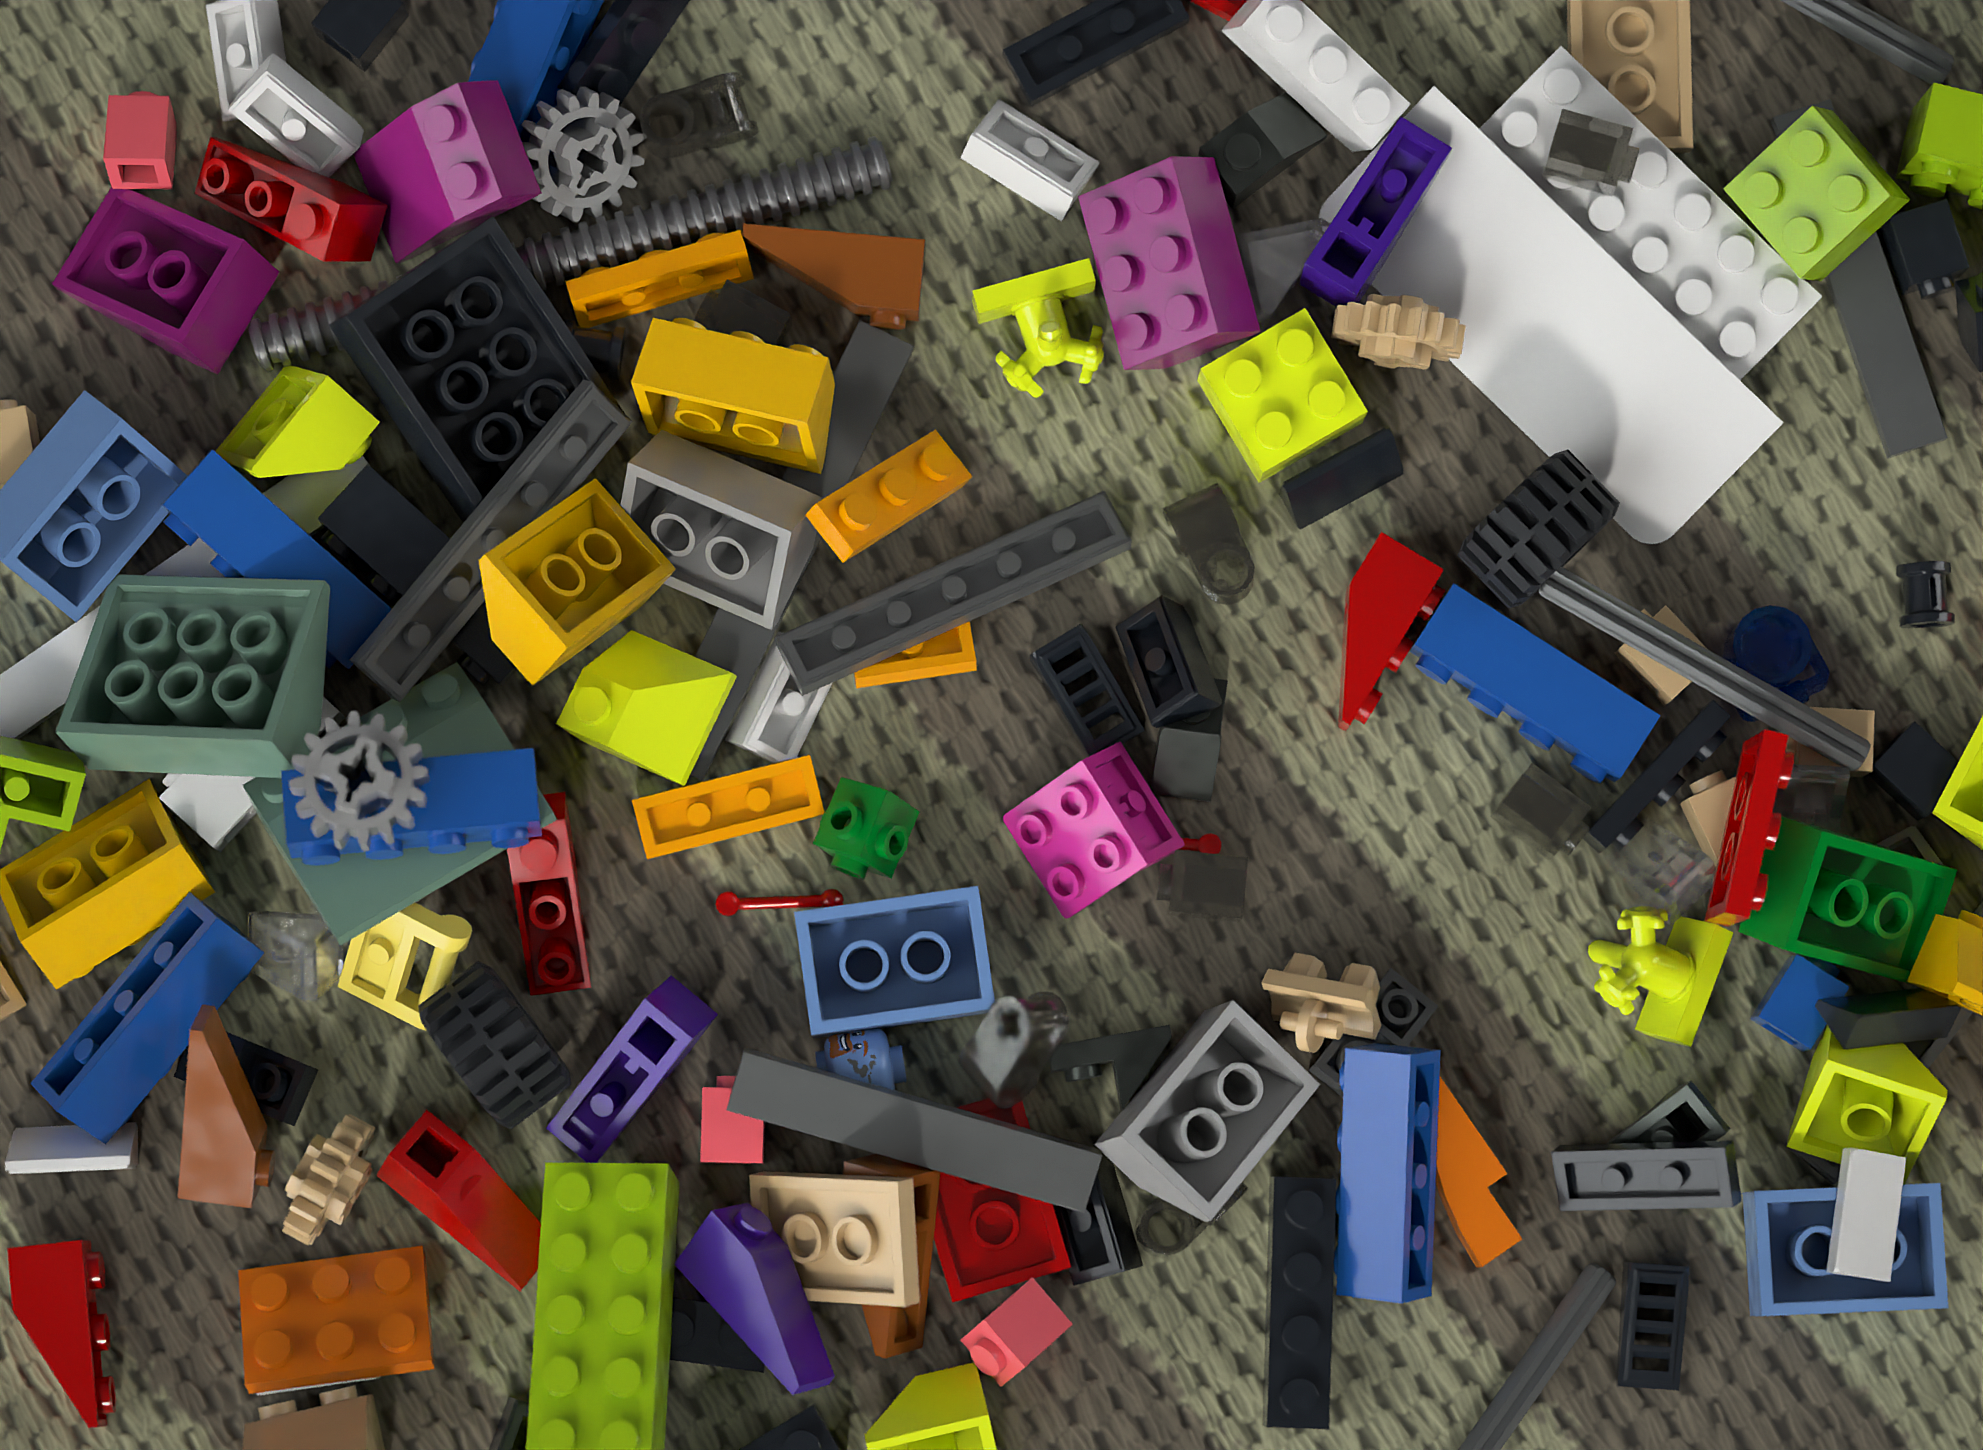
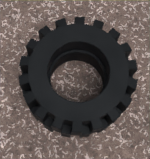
M1569 449L1555 453L1512 491L1465 538L1461 544L1458 557L1508 608L1522 605L1539 590L1540 586L1558 568L1566 565L1613 519L1620 502Z
M477 961L418 1006L420 1020L430 1037L473 1095L500 1125L512 1130L571 1085L569 1070L514 994L490 966Z

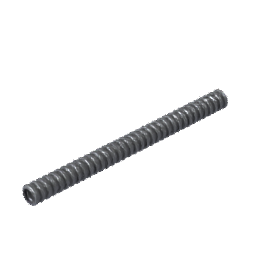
M876 136L868 138L867 145L860 146L857 141L850 143V150L842 152L840 147L832 148V155L824 157L821 152L814 154V160L805 162L804 158L801 157L796 159V166L787 168L786 163H781L777 165L778 171L769 173L768 169L764 168L759 170L760 176L751 178L750 174L747 173L741 175L742 181L733 184L731 179L723 181L724 187L715 189L713 184L706 185V192L697 194L694 189L687 191L688 197L679 200L677 195L669 196L670 203L660 205L659 200L652 201V208L642 211L640 205L633 207V214L624 216L623 211H618L614 213L615 219L606 221L605 217L601 216L596 218L597 224L589 227L586 221L578 223L579 229L572 232L569 231L568 227L560 229L561 235L552 237L550 232L543 233V240L533 242L531 237L524 239V246L517 247L515 250L544 291L547 289L546 283L555 281L557 286L565 284L564 278L574 276L575 279L580 277L583 272L607 265H610V268L619 266L618 262L627 259L628 262L636 261L637 256L644 255L650 251L661 249L666 251L673 250L675 245L681 243L683 246L690 245L692 240L702 238L711 233L727 234V230L732 228L743 232V223L749 224L754 222L755 225H764L763 219L772 217L774 222L781 221L782 214L786 212H791L793 217L800 215V208L808 206L810 211L818 210V203L827 201L829 206L835 205L837 197L845 196L847 201L854 199V192L862 190L864 195L872 194V187L881 185V188L886 190L891 187L892 176L881 141L877 140ZM387 281L378 282L379 288L371 291L368 286L360 287V294L352 296L350 291L343 292L342 299L334 301L331 296L324 298V305L316 307L313 302L306 303V310L297 312L295 307L287 309V316L280 318L276 312L269 314V321L261 323L259 318L251 319L249 333L260 366L264 367L266 372L274 370L275 363L282 362L285 367L292 365V358L298 356L303 361L310 360V353L319 351L321 356L329 354V347L337 345L339 350H344L329 324L388 285Z

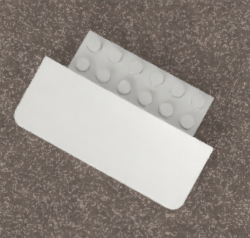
M1562 46L1480 128L1474 125L1448 98L1433 86L1404 119L1452 147V151L1371 285L1383 296L1408 295L1422 298L1424 303L1439 307L1438 312L1444 313V318H1456L1460 320L1459 324L1466 325L1462 354H1460L1459 359L1449 358V360L1549 457L1569 449L1620 502L1613 519L1634 539L1647 544H1657L1666 541L1784 423L1740 380L1794 327L1822 296L1805 279H1800L1777 252ZM1388 135L1322 205L1319 213V228L1322 236Z

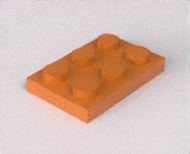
M423 1246L238 1270L244 1378L249 1394L435 1369L428 1275Z

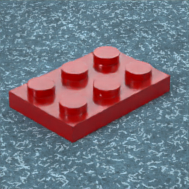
M1764 729L1743 742L1707 907L1706 922L1729 927L1749 919L1751 910L1760 911L1768 883V875L1759 873L1765 849L1773 850L1781 824V814L1772 812L1778 788H1787L1794 764V753L1786 751L1788 734Z
M1019 1089L956 1107L1030 1129ZM940 1172L934 1241L952 1303L1021 1283L1032 1277L1038 1278L1071 1268L1053 1204Z

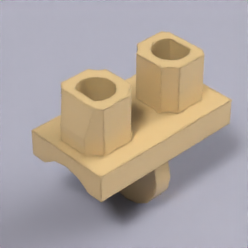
M1294 953L1283 971L1267 970L1262 980V986L1271 995V1014L1273 1020L1280 1022L1281 1029L1296 1032L1295 1039L1299 1050L1315 1053L1321 1047L1325 1037L1340 1040L1343 1034L1376 1039L1382 1025L1376 1008L1380 985L1373 967L1351 963L1345 967L1340 981L1326 979L1327 973L1322 961L1312 955Z

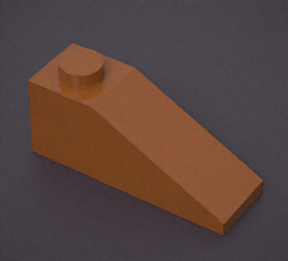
M743 223L742 236L747 249L854 314L870 317V326L880 329L901 330L906 328V320L919 321L925 239Z
M202 1004L190 1028L178 1199L252 1208L260 1187H270L275 1166V1150L266 1149L267 1124L215 1006Z
M877 1153L844 1161L843 1175L913 1178L920 1303L906 1307L861 1305L875 1356L886 1359L923 1348L940 1171Z

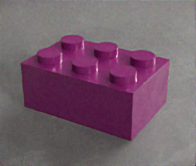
M1171 156L1078 196L1124 370L1172 367L1261 332L1214 157Z

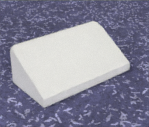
M220 0L206 5L222 121L238 119L228 111L229 105L272 53L286 62L277 0Z
M274 53L261 64L228 108V111L293 164L326 177H330L360 148L364 132L354 118Z
M998 99L971 134L961 156V159L1060 221H1063L1100 163L1000 99Z
M777 632L776 636H779L783 633ZM774 639L725 740L772 763L797 757L832 683L802 696L776 646V639Z
M136 1122L124 1124L106 1145L78 1125L16 1128L6 1156L5 1171H9V1174L136 1169V1165H139L138 1126Z
M1851 1147L1843 1148L1827 1273L1890 1282L1906 1164L1905 1157Z

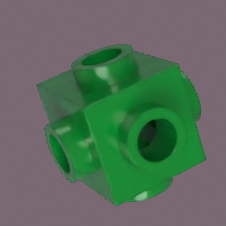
M841 777L828 809L821 818L820 827L813 844L834 857L830 866L843 874L864 880L867 872H871L892 879L897 864L907 849L909 836L920 811L889 790Z

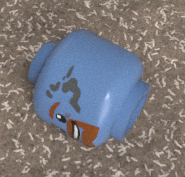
M879 1028L832 1034L826 1039L824 1051L815 1052L817 1068L892 1090H895L896 1083L907 1082L902 1046L889 1047L887 1035Z

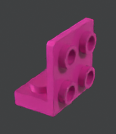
M1121 741L1081 760L1003 816V821L1059 912L1066 919L1079 913L1134 874L1170 856L1185 845Z

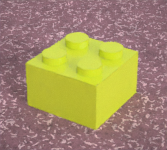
M1306 308L1200 368L1197 379L1258 483L1362 424L1368 412Z

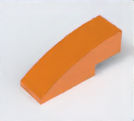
M1440 1077L1436 1186L1455 1233L1476 1268L1483 1267L1522 1240L1516 1228L1487 1188L1508 1173Z

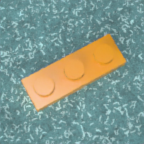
M737 230L727 234L711 233L703 236L696 243L669 251H650L636 261L612 268H593L584 272L580 277L565 282L579 327L590 328L754 279L741 230Z
M935 429L818 501L805 515L842 563L955 493L973 476Z
M810 754L632 799L647 859L820 816L825 812Z

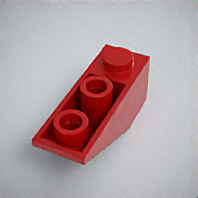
M210 137L194 194L323 262H371L388 206L343 182L217 137Z
M1383 532L1379 534L1345 591L1338 727L1344 731L1349 728L1354 719L1365 725L1383 695L1382 692L1374 688V685L1384 668L1386 667L1395 673L1397 672L1414 644V641L1404 635L1416 615L1425 621L1429 619L1445 592L1443 588L1436 585L1444 571L1443 568Z
M566 792L543 794L557 820L541 829L542 836L529 837L527 845L507 848L530 996L591 988Z
M426 1110L388 1154L376 1176L521 1292L538 1271L541 1222L473 1146Z
M91 1240L7 1248L12 1310L87 1427L107 1426L106 1414L115 1413L116 1391L112 1375L103 1376L101 1351L110 1350L111 1333L107 1314H97L95 1289H103L105 1287V1266L101 1251L92 1252Z

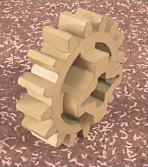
M1371 294L1367 297L1366 305L1355 302H1348L1347 306L1337 305L1331 338L1338 340L1340 345L1354 346L1353 350L1359 351V357L1374 361V365L1388 368L1413 367L1424 370L1430 367L1431 358L1440 361H1449V358H1460L1463 350L1466 325L1459 324L1460 320L1456 318H1444V313L1438 312L1439 307L1424 303L1422 298L1408 295L1382 296Z
M346 1114L342 1122L336 1125L330 1139H326L319 1134L312 1139L285 1188V1191L288 1192L286 1196L292 1198L293 1202L289 1207L290 1212L284 1220L283 1225L285 1226L282 1232L306 1245H312L316 1237L321 1235L328 1220H332L339 1225L345 1221L373 1170L370 1167L372 1163L364 1158L368 1153L367 1148L374 1138L375 1127L351 1114Z

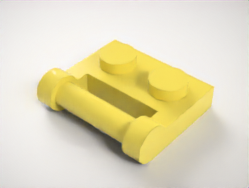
M413 903L351 939L337 987L419 1029L426 1030L420 1020L418 1006L450 982L458 954L468 946L472 927L467 920L460 916L450 914L441 916L417 903ZM420 940H423L435 946L422 991L417 994L407 989L406 986Z

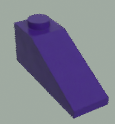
M1400 117L1304 263L1300 285L1335 307L1337 305L1347 306L1348 302L1359 303L1383 267L1450 155L1452 147Z
M671 975L643 1000L546 1129L585 1162L597 1163L687 1056L718 1014Z
M748 1202L712 1210L674 1265L792 1395L829 1385L835 1374L788 1245L772 1229L769 1218L760 1210L752 1207Z

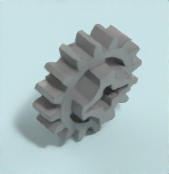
M580 87L577 96L561 89L557 91V106L552 107L543 101L536 104L541 115V119L537 123L528 120L523 121L521 126L531 135L529 141L522 142L542 192V194L532 199L541 202L540 208L556 217L561 213V215L573 222H579L583 211L596 219L602 216V203L604 201L616 207L622 204L621 197L617 192L622 185L629 188L636 187L637 182L628 173L630 167L644 165L645 159L633 153L632 147L642 142L644 137L642 133L628 128L636 117L632 112L618 107L619 100L603 92L598 95L597 92L587 87ZM582 150L580 157L577 159L579 152Z
M350 711L348 726L339 728L332 718L325 719V728L328 735L320 739L316 735L307 733L304 739L311 752L310 755H293L292 758L294 769L304 774V776L289 780L290 790L293 795L307 796L295 805L300 819L316 815L311 825L313 835L319 838L330 829L333 830L334 843L336 848L339 849L344 848L349 837L358 838L362 851H369L371 836L380 834L388 845L394 843L392 827L399 823L403 827L412 829L415 823L408 808L410 806L425 807L427 803L425 793L415 788V786L430 782L428 769L422 766H412L423 758L419 743L403 747L408 737L406 728L400 724L389 733L386 732L383 714L376 713L369 726L361 724L357 711ZM355 744V746L350 748L349 750L339 755H333V753H335L337 750L345 746ZM384 750L389 752L398 762L402 771V778L396 777L394 772L384 770L382 766ZM367 766L372 784L362 782L358 791H354L352 796L347 779L357 780L361 771H365ZM317 784L323 785L325 790L336 793L335 812L326 807L320 799ZM382 806L387 808L373 817L364 819L366 814Z

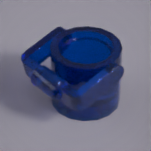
M1768 605L1754 609L1732 628L1725 640L1723 659L1803 704L1810 701L1809 696L1822 691L1828 685L1829 668L1812 640L1809 628L1799 615L1785 607ZM1809 661L1816 675L1803 681L1797 680L1788 684L1804 670ZM1735 706L1743 720L1747 722L1759 720Z

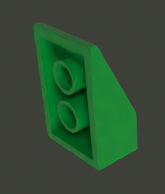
M1781 816L1776 844L1773 850H1764L1759 873L1768 875L1767 889L1760 911L1751 910L1749 919L1741 921L1738 932L1786 951L1909 983L1907 982L1934 917L1936 914L1943 915L1957 869Z

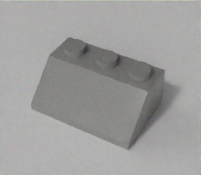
M661 430L628 462L620 506L676 568L663 584L772 630L777 625L814 547L817 529L805 514L823 497Z
M1234 1000L1207 1009L1200 1015L1094 1145L1138 1187L1208 1222L1213 1219L1321 1084Z

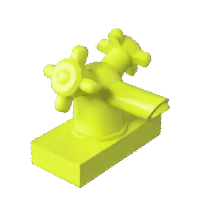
M1089 258L972 291V303L978 324L1009 315L1016 316L1026 351L1016 361L1011 360L1003 351H1000L996 355L995 360L1002 367V373L1008 383L1019 391H1027L1035 398L1040 397L1044 391L1032 378L1044 366H1055L1064 361L1083 365L1079 383L1087 384L1091 381L1093 372L1098 370L1099 364L1103 361L1104 344L1101 340L1103 329L1100 326L1093 325L1089 342L1071 338L1062 305L1063 300L1094 292L1096 279Z
M1637 906L1625 909L1621 912V917L1617 921V929L1625 930L1631 928V943L1627 946L1605 940H1595L1588 946V954L1592 961L1602 964L1599 969L1601 978L1594 984V989L1600 993L1608 1004L1618 1007L1623 1015H1629L1635 1010L1630 1000H1634L1640 995L1636 989L1638 985L1649 990L1635 1030L1656 1039L1691 1047L1734 932L1714 923L1677 916L1665 946L1656 942L1655 930L1665 928L1664 921L1668 920V913L1665 909H1656L1651 906ZM1611 967L1619 968V970L1614 973Z

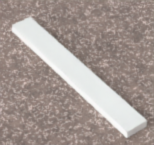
M362 456L356 462L346 464L340 470L289 475L262 494L312 537L325 528L319 522L318 517L368 462ZM200 538L192 546L187 545L145 574L151 576L225 578L210 564L217 553ZM100 606L0 674V736L20 739L64 708Z

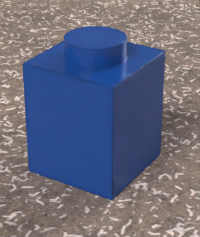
M1795 954L1787 958L1750 1019L1801 1052L1811 1050L1826 1026V1022L1815 1007L1817 1000L1844 997L1849 986L1836 979L1841 971L1832 963L1809 956L1803 958Z

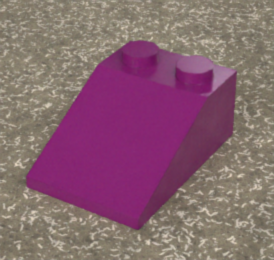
M498 80L458 82L407 109L362 144L353 154L369 196L388 205L381 227L396 264L412 259L478 226L490 217H496L542 194Z
M111 187L52 285L170 353L218 375L280 272L245 240L130 189H112Z

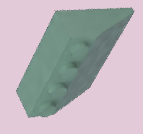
M116 575L105 591L58 723L57 735L89 770L281 778L282 770L294 769L292 763L293 755H310L311 752L306 745L304 737L307 733L318 736L321 727L330 586L325 580Z
M457 662L412 687L401 702L391 699L360 717L361 724L369 726L376 713L383 714L385 731L388 733L393 728L402 724L408 734L403 747L419 743L423 758L514 750L487 704ZM355 744L345 746L337 750L333 755H339L354 747ZM384 750L383 761L395 760L389 752ZM255 777L242 785L265 830L340 946L507 849L493 847L491 841L466 843L465 850L450 854L431 853L427 846L403 849L402 856L392 859H368L365 852L340 854V861L333 864L306 865L302 862V858H291L286 844L282 778ZM538 788L542 829L557 819Z

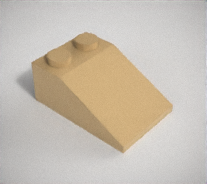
M355 1385L320 1393L321 1406L297 1412L295 1400L258 1408L260 1420L244 1424L243 1450H385L373 1394L358 1397Z

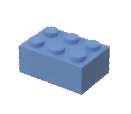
M84 390L0 490V561L77 623L168 515L169 511L161 504L187 475L121 417Z
M978 886L794 912L810 1030L813 1039L828 1037L837 1033L872 1028L884 1029L995 1013L996 1006Z
M1940 1183L1903 1185L1890 1282L1827 1273L1838 1187L1742 1192L1750 1316L1948 1308Z

